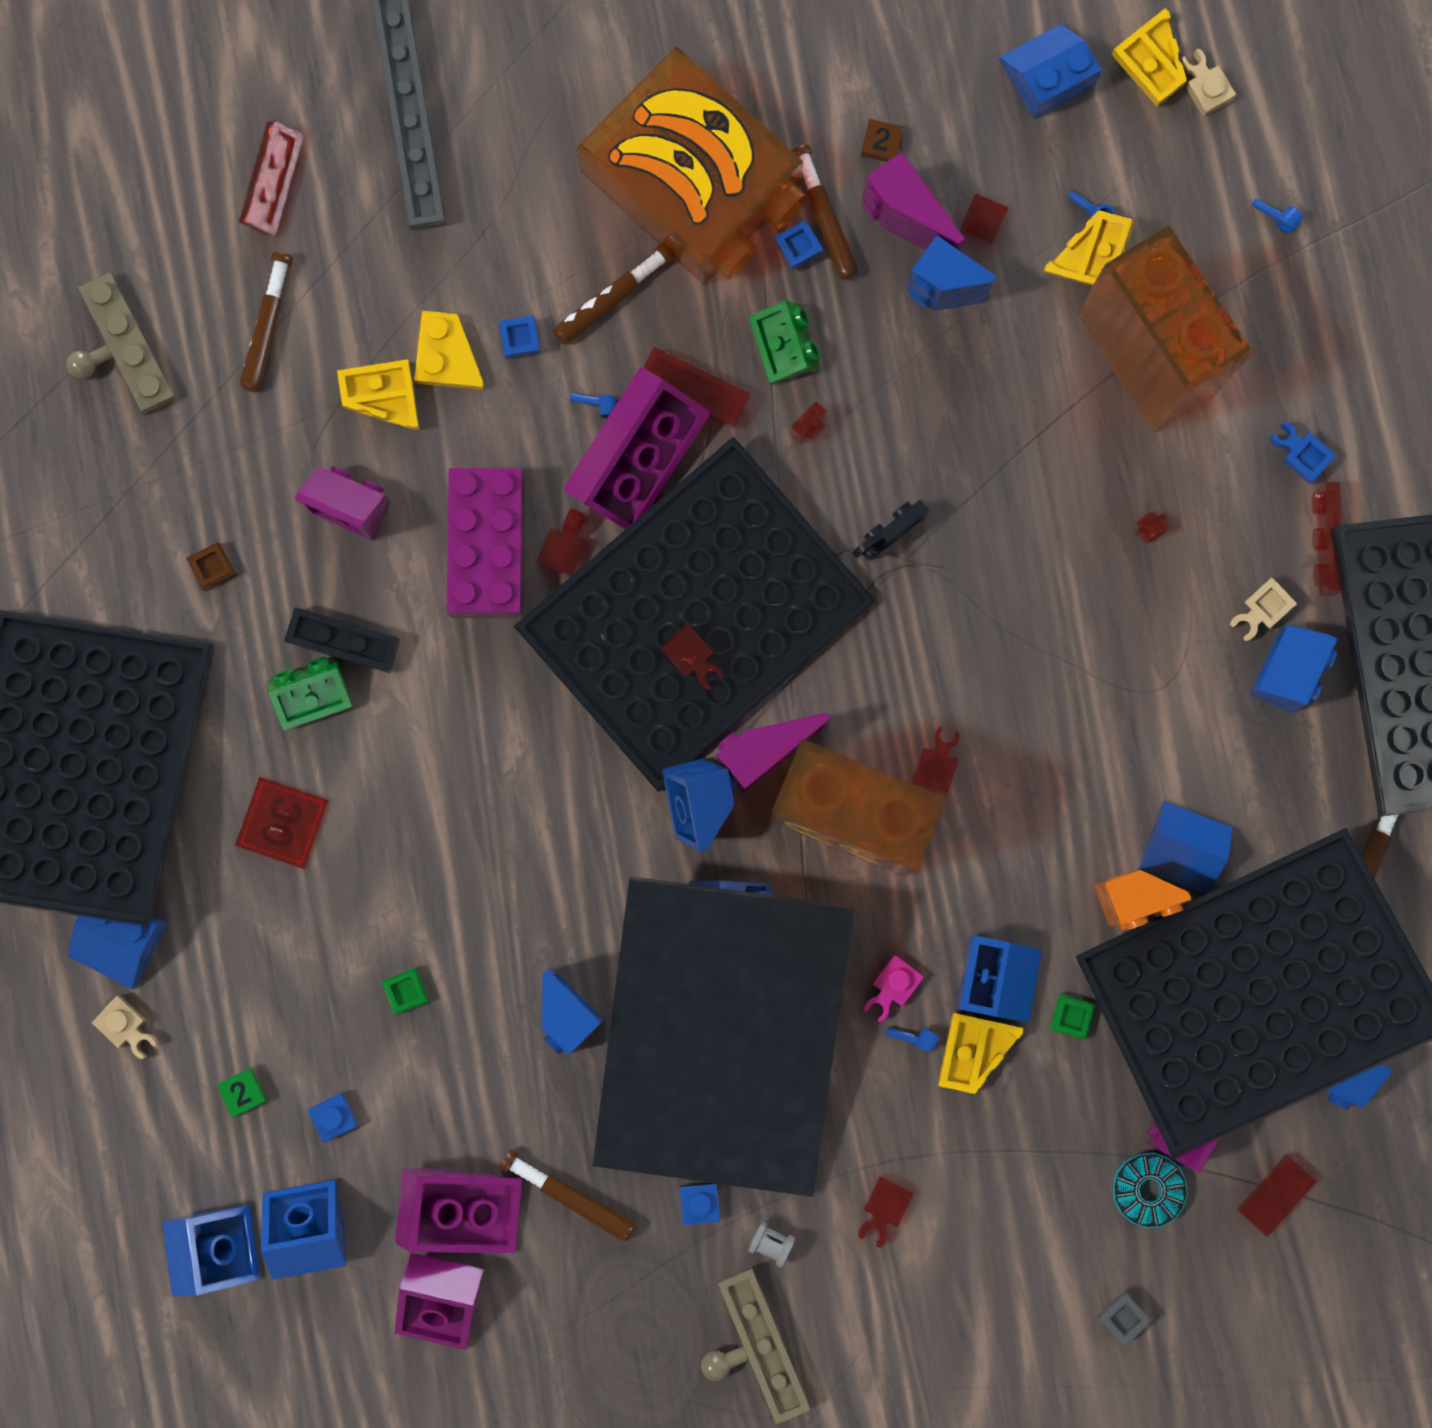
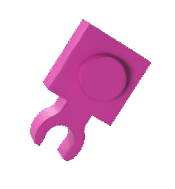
M893 955L872 983L880 992L876 997L870 998L865 1003L863 1010L867 1012L872 1004L879 1003L883 1008V1012L877 1021H883L889 1013L891 1002L895 1001L902 1007L924 977L896 955Z

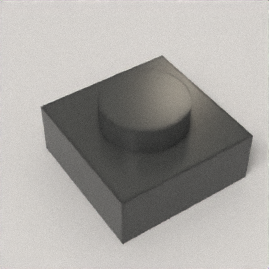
M1124 1291L1097 1315L1098 1319L1124 1347L1152 1322Z

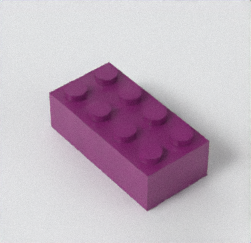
M449 468L446 612L451 618H524L525 475L522 468Z

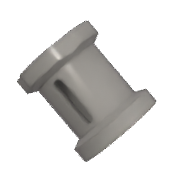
M761 1221L750 1242L748 1252L753 1254L756 1251L776 1261V1266L781 1268L789 1255L795 1237L792 1235L786 1237L767 1228L766 1222Z

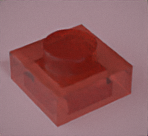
M975 194L960 230L993 243L1008 207Z
M815 402L791 426L790 435L800 445L807 437L811 441L814 440L826 426L823 423L826 410Z

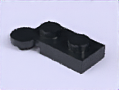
M921 500L917 501L914 505H911L909 501L892 514L894 520L886 527L878 524L864 536L865 541L852 554L856 559L864 555L866 560H873L925 519L929 512L928 508Z

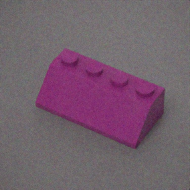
M640 366L563 490L617 525L627 529L651 508L711 412L662 378Z

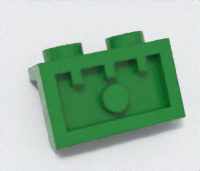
M784 300L748 316L770 384L776 385L804 372L815 373L820 371L818 363L820 352L816 343L810 338L807 329L809 318L802 306Z
M320 657L309 662L306 668L295 672L293 669L282 670L273 675L272 680L268 681L267 692L283 731L352 707V700L341 675L340 664L337 658L328 660L327 657Z

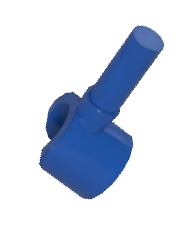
M1073 190L1067 196V198L1083 208L1090 215V219L1098 210L1115 214L1112 206L1102 204L1097 207Z
M1256 198L1251 205L1274 219L1277 227L1284 233L1293 231L1301 224L1300 220L1303 218L1302 213L1294 206H1289L1282 213L1277 208L1275 209Z
M574 392L570 395V401L599 407V417L605 419L609 417L618 402L612 395L591 397Z
M888 1027L886 1036L909 1042V1044H913L925 1052L933 1051L940 1040L938 1035L924 1027L918 1037Z

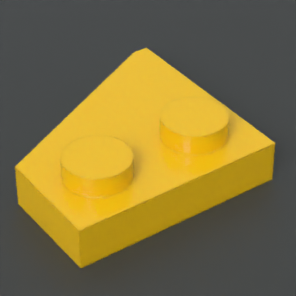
M1166 8L1114 48L1111 54L1156 107L1181 89L1187 81L1183 64L1178 59L1179 48L1176 38L1173 39L1169 24L1171 17Z
M1098 210L1086 223V227L1071 238L1066 244L1067 247L1053 262L1050 261L1045 266L1044 271L1047 274L1112 292L1135 222L1130 218Z
M422 311L414 376L416 384L484 390V382L458 314Z
M408 359L337 370L341 401L344 409L412 430H420L411 366Z
M952 1013L937 1085L975 1094L986 1081L991 1071L1002 1061L1006 1052L1023 1034L1024 1028Z

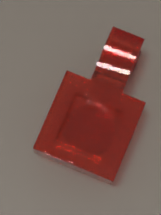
M570 508L562 531L550 529L538 556V563L571 577L585 546L584 542L576 539L585 520L583 513Z

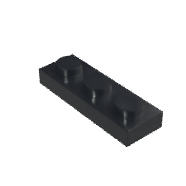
M295 607L284 642L390 674L401 639Z

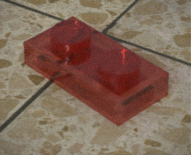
M1284 1155L1236 1210L1264 1236L1268 1237L1316 1183V1180L1288 1155Z

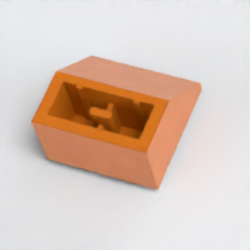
M1141 870L1127 872L1093 885L1108 925L1120 926L1121 930H1130L1149 923L1147 916L1153 913L1157 918L1161 915L1165 917L1184 910L1182 903L1191 900L1189 892Z

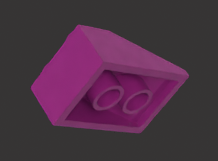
M903 152L866 176L861 205L866 215L872 221L877 219L882 228L924 250L929 247L937 235L961 252L965 238Z
M827 712L745 730L739 736L734 731L718 744L720 752L716 754L717 761L722 767L728 769V772H731L735 783L745 794L829 724L831 717Z
M403 1168L395 1243L408 1252L515 1253L522 1178L443 1169Z

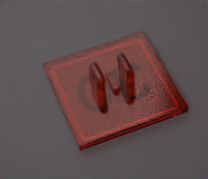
M259 777L235 846L305 869L329 800Z

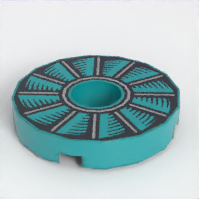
M1153 1152L1137 1153L1124 1160L1115 1171L1112 1185L1113 1201L1119 1212L1131 1223L1145 1228L1162 1227L1174 1221L1184 1209L1188 1195L1186 1179L1179 1166L1168 1157ZM1149 1179L1155 1180L1159 1186L1158 1195L1152 1200H1144L1139 1190L1141 1184Z

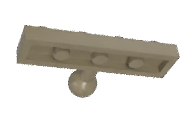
M109 272L79 286L78 289L107 345L90 353L85 351L71 353L66 361L68 373L76 379H87L94 373L95 366L114 358L143 415L176 400L111 273Z
M750 1267L718 1281V1286L743 1346L726 1354L720 1351L707 1353L701 1361V1371L704 1377L713 1382L721 1381L728 1376L730 1368L749 1360L776 1425L810 1411V1405L753 1268Z

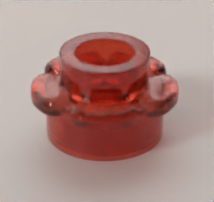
M1155 511L1145 515L1136 523L1139 527L1135 532L1136 536H1140L1145 544L1157 539L1170 528L1165 521L1167 516L1165 514L1158 516Z

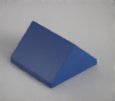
M1163 801L1138 870L1205 895L1211 891L1228 861L1233 828Z

